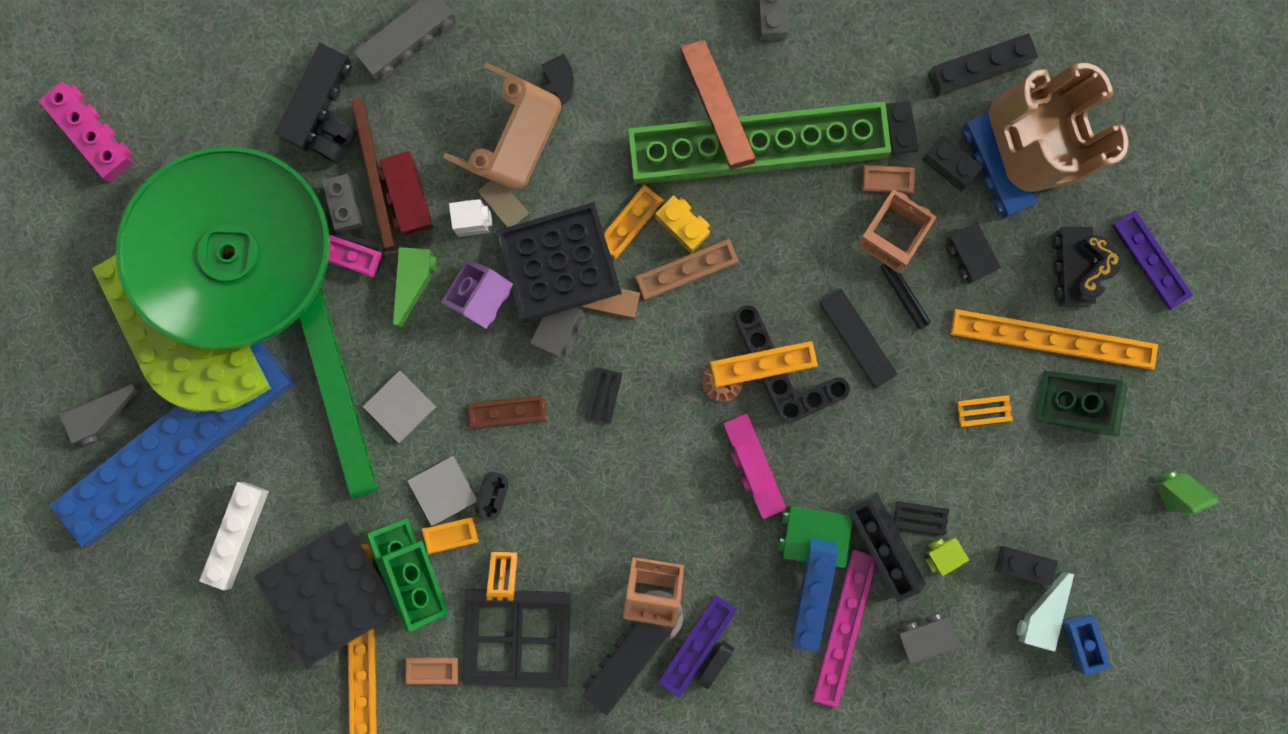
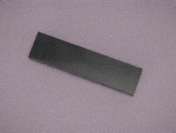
M842 288L819 303L875 389L898 375Z

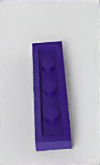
M1136 210L1111 225L1168 310H1172L1193 296Z
M714 595L658 683L680 698L737 609L717 595Z

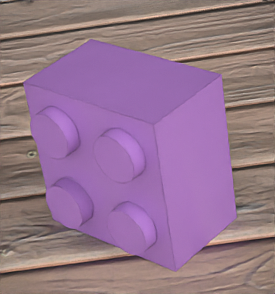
M467 259L441 303L470 321L487 328L495 319L496 312L502 302L509 296L513 284L493 270Z

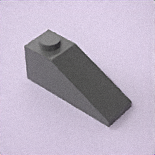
M132 384L60 414L70 442L72 444H81L82 446H88L97 442L96 437L103 435L142 391L141 387Z

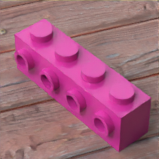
M63 81L60 82L38 101L100 176L112 182L134 164L129 157L132 154L131 151L122 142L118 144L113 138L116 135L108 124L104 123L102 125L97 119L100 114L91 104L85 105L81 100L84 95L75 85L70 87Z

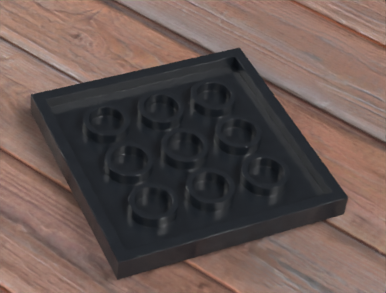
M595 202L496 230L508 277L513 284L511 288L521 323L622 294Z
M347 522L253 576L307 668L398 614L390 593Z

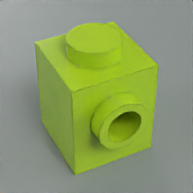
M950 537L945 541L942 538L937 539L928 545L930 550L925 552L928 557L925 563L932 573L937 572L940 576L946 575L969 561L956 537Z

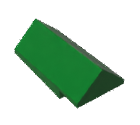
M408 518L365 534L406 633L449 614L423 541L416 542Z

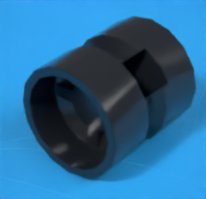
M327 116L320 127L322 134L315 136L309 148L326 159L339 164L345 154L344 146H350L356 132L338 120Z

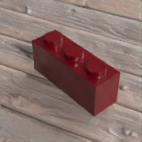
M406 151L380 159L382 167L378 168L382 183L386 182L389 189L388 192H385L389 207L394 206L396 216H393L392 219L396 231L401 230L404 236L434 228L411 152Z

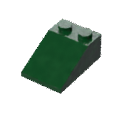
M1044 370L1035 421L1095 434L1119 437L1128 386L1123 380Z

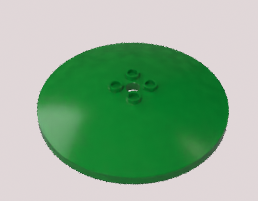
M215 147L195 151L173 160L156 171L137 190L123 214L116 240V265L119 280L128 300L138 314L150 326L171 340L186 346L205 350H233L252 346L270 339L289 327L304 313L317 295L327 271L330 255V236L326 216L318 198L307 182L294 169L277 158L260 151L240 147ZM227 248H233L235 250L234 256L228 260L223 259L222 252Z

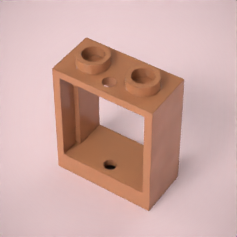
M893 189L856 246L900 273L910 261L935 221L936 216L931 214L928 208L919 206L911 201L906 194ZM888 208H891L920 227L906 252L873 232Z
M633 557L623 619L676 627L680 608L684 565ZM635 582L674 588L673 598L634 593Z

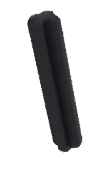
M883 264L881 266L882 272L918 329L928 326L931 320L902 274Z

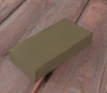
M490 180L478 190V193L506 227L520 224L530 215L506 186Z

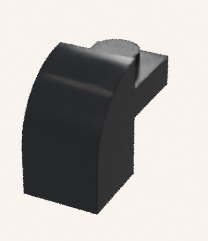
M564 53L541 65L543 73L549 84L541 87V89L557 96L561 106L570 100L575 89L573 70Z

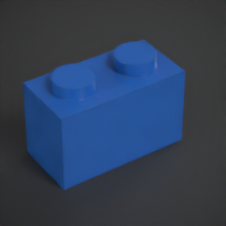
M1083 614L1062 621L1077 672L1088 675L1111 668L1095 616Z

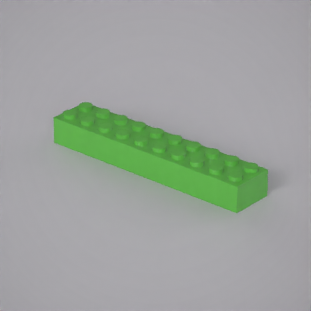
M885 101L738 117L755 156V163L730 170L709 120L628 128L634 185L887 159L891 153Z

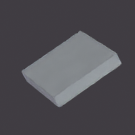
M399 371L363 406L398 443H401L437 408L402 371Z
M454 456L408 480L431 526L471 506L477 500Z

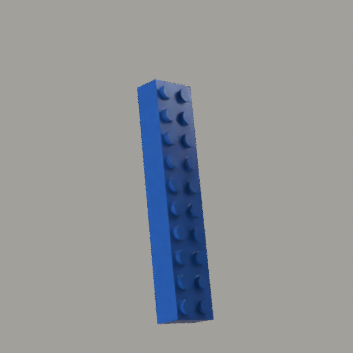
M255 344L251 347V350L271 387L270 390L239 407L222 412H194L175 406L50 505L81 547L92 546L296 385L264 344Z

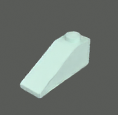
M1062 572L1052 583V586L1046 590L1026 613L1024 621H1019L1017 627V635L1020 636L1019 641L1055 651L1074 574Z

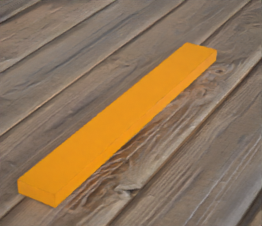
M957 309L953 311L950 335L1149 370L1155 369L1158 344Z
M360 544L374 567V556L369 544ZM375 628L348 644L349 734H377Z

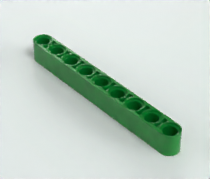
M320 287L312 303L300 316L347 487L352 499L376 493L379 491L378 483L374 482L376 476L371 459L367 458V454H369L364 434L360 433L362 427L357 409L354 410L353 408L355 402L350 385L346 384V380H348L343 360L340 361L339 359L341 353L336 336L332 334L334 328L329 311L326 312L325 310L327 304L322 287Z

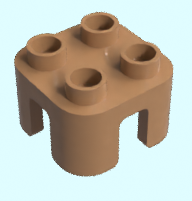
M1089 63L1076 64L1065 69L1052 79L1049 78L1047 69L1038 70L992 101L989 109L991 127L1004 163L1006 175L1015 186L1024 191L1034 192L1079 183L1124 158L1128 150V136L1123 125L1111 126L1094 136L1088 120V112L1110 99L1113 95L1110 81L1100 68Z

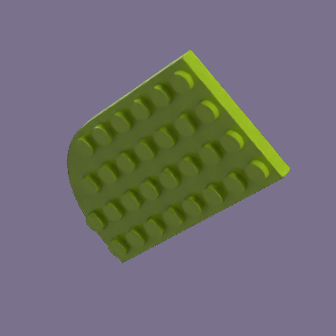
M116 255L92 268L142 373L151 387L167 401L189 411L222 412L239 407L271 389L250 346L233 350L198 349L173 341L150 326L134 309L123 290L117 271Z

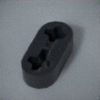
M492 471L484 476L475 503V513L481 519L492 521L499 516L509 485L505 475ZM492 480L500 482L499 487L492 486ZM484 505L491 506L492 511H487L486 513V511L483 510Z
M722 641L696 683L708 690L730 658L734 647Z

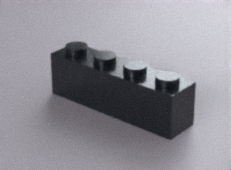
M1030 33L933 66L928 76L936 97L1031 65L1038 58V54Z
M319 42L274 132L279 139L304 151L308 150L313 139L318 135L317 130L320 124H323L326 117L329 116L330 111L328 108L331 102H335L340 95L341 88L339 86L343 78L347 79L351 73V60L347 55Z
M878 492L854 502L848 511L897 603L920 593L926 583Z
M633 620L630 623L633 627L628 635L623 633L614 644L617 649L611 656L607 653L598 665L602 668L596 676L591 674L583 684L586 690L582 697L607 716L671 634L672 627Z

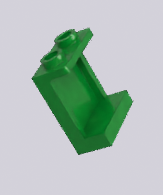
M789 506L788 511H783L781 526L786 528L784 537H779L778 552H782L781 557L784 559L805 562L809 539L836 543L838 553L836 567L846 568L853 518L850 515Z

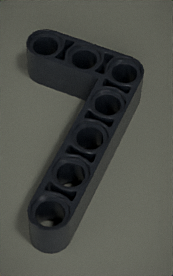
M752 305L741 306L735 314V324L749 354L775 349L757 309ZM744 311L750 312L754 318L751 324L742 323L740 313ZM755 334L761 335L764 338V345L759 348L754 347L750 341L751 336ZM787 373L761 378L778 417L785 423H793L844 400L850 392L848 382L839 377L798 395ZM775 381H781L785 384L786 391L784 394L778 395L774 393L772 385ZM833 383H839L843 387V394L840 397H836L831 393L830 388ZM811 393L818 395L820 399V404L816 408L809 406L807 403V397ZM792 404L795 406L797 413L794 418H787L784 415L783 408L785 405Z

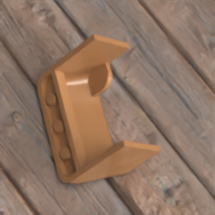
M486 62L485 68L505 77L501 89L502 96L506 101L514 104L515 107L494 153L486 149H478L471 154L468 161L447 153L444 154L443 158L503 186L519 190L527 185L561 111V102L554 94Z

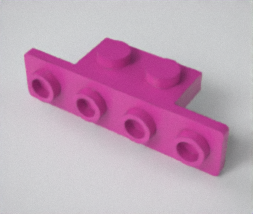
M745 414L725 422L724 427L734 449V453H731L736 468L741 467L744 473V477L741 478L746 492L751 491L761 517L767 518L786 509L748 415Z

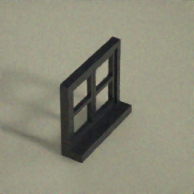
M487 589L465 590L466 620L463 684L568 687L571 592L514 590L513 601H508V598H503V601L497 600V597L487 600ZM480 607H514L513 637L479 636ZM523 608L557 609L556 638L522 637ZM478 641L512 642L511 671L477 670ZM522 642L556 643L555 673L521 672Z

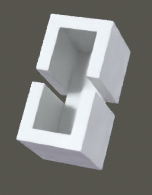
M481 199L449 203L452 229L458 237L489 233L488 226H492L491 212L488 210V206L483 205Z

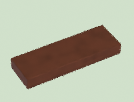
M544 395L467 403L470 429L547 421Z

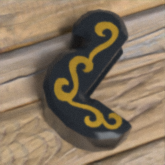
M1090 235L1078 242L1082 248L1097 259L1089 270L1074 284L1075 295L1080 300L1089 301L1101 296L1106 288L1101 286L1100 282L1113 278L1119 273L1122 265L1121 252L1111 240L1101 235Z

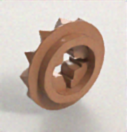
M710 365L705 370L702 378V385L706 394L713 400L720 402L734 399L743 387L742 382L729 385L731 390L727 387L725 388V386L715 389Z

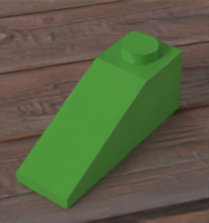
M399 247L393 325L396 327L403 326L431 280L432 272H436L437 257H433V252L430 249Z
M1173 470L1161 475V481L1155 483L1168 512L1196 513L1218 503L1217 498L1187 473L1176 474V471Z

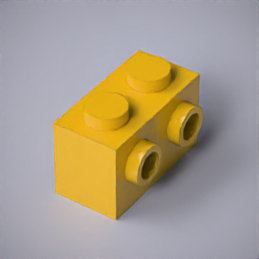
M673 195L655 213V219L692 254L709 237L710 231L708 228L710 225L700 215L696 218L689 211L691 206L683 198L678 200Z

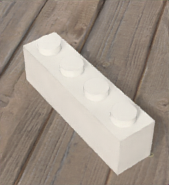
M237 482L200 582L221 590L232 589L269 491L246 482Z

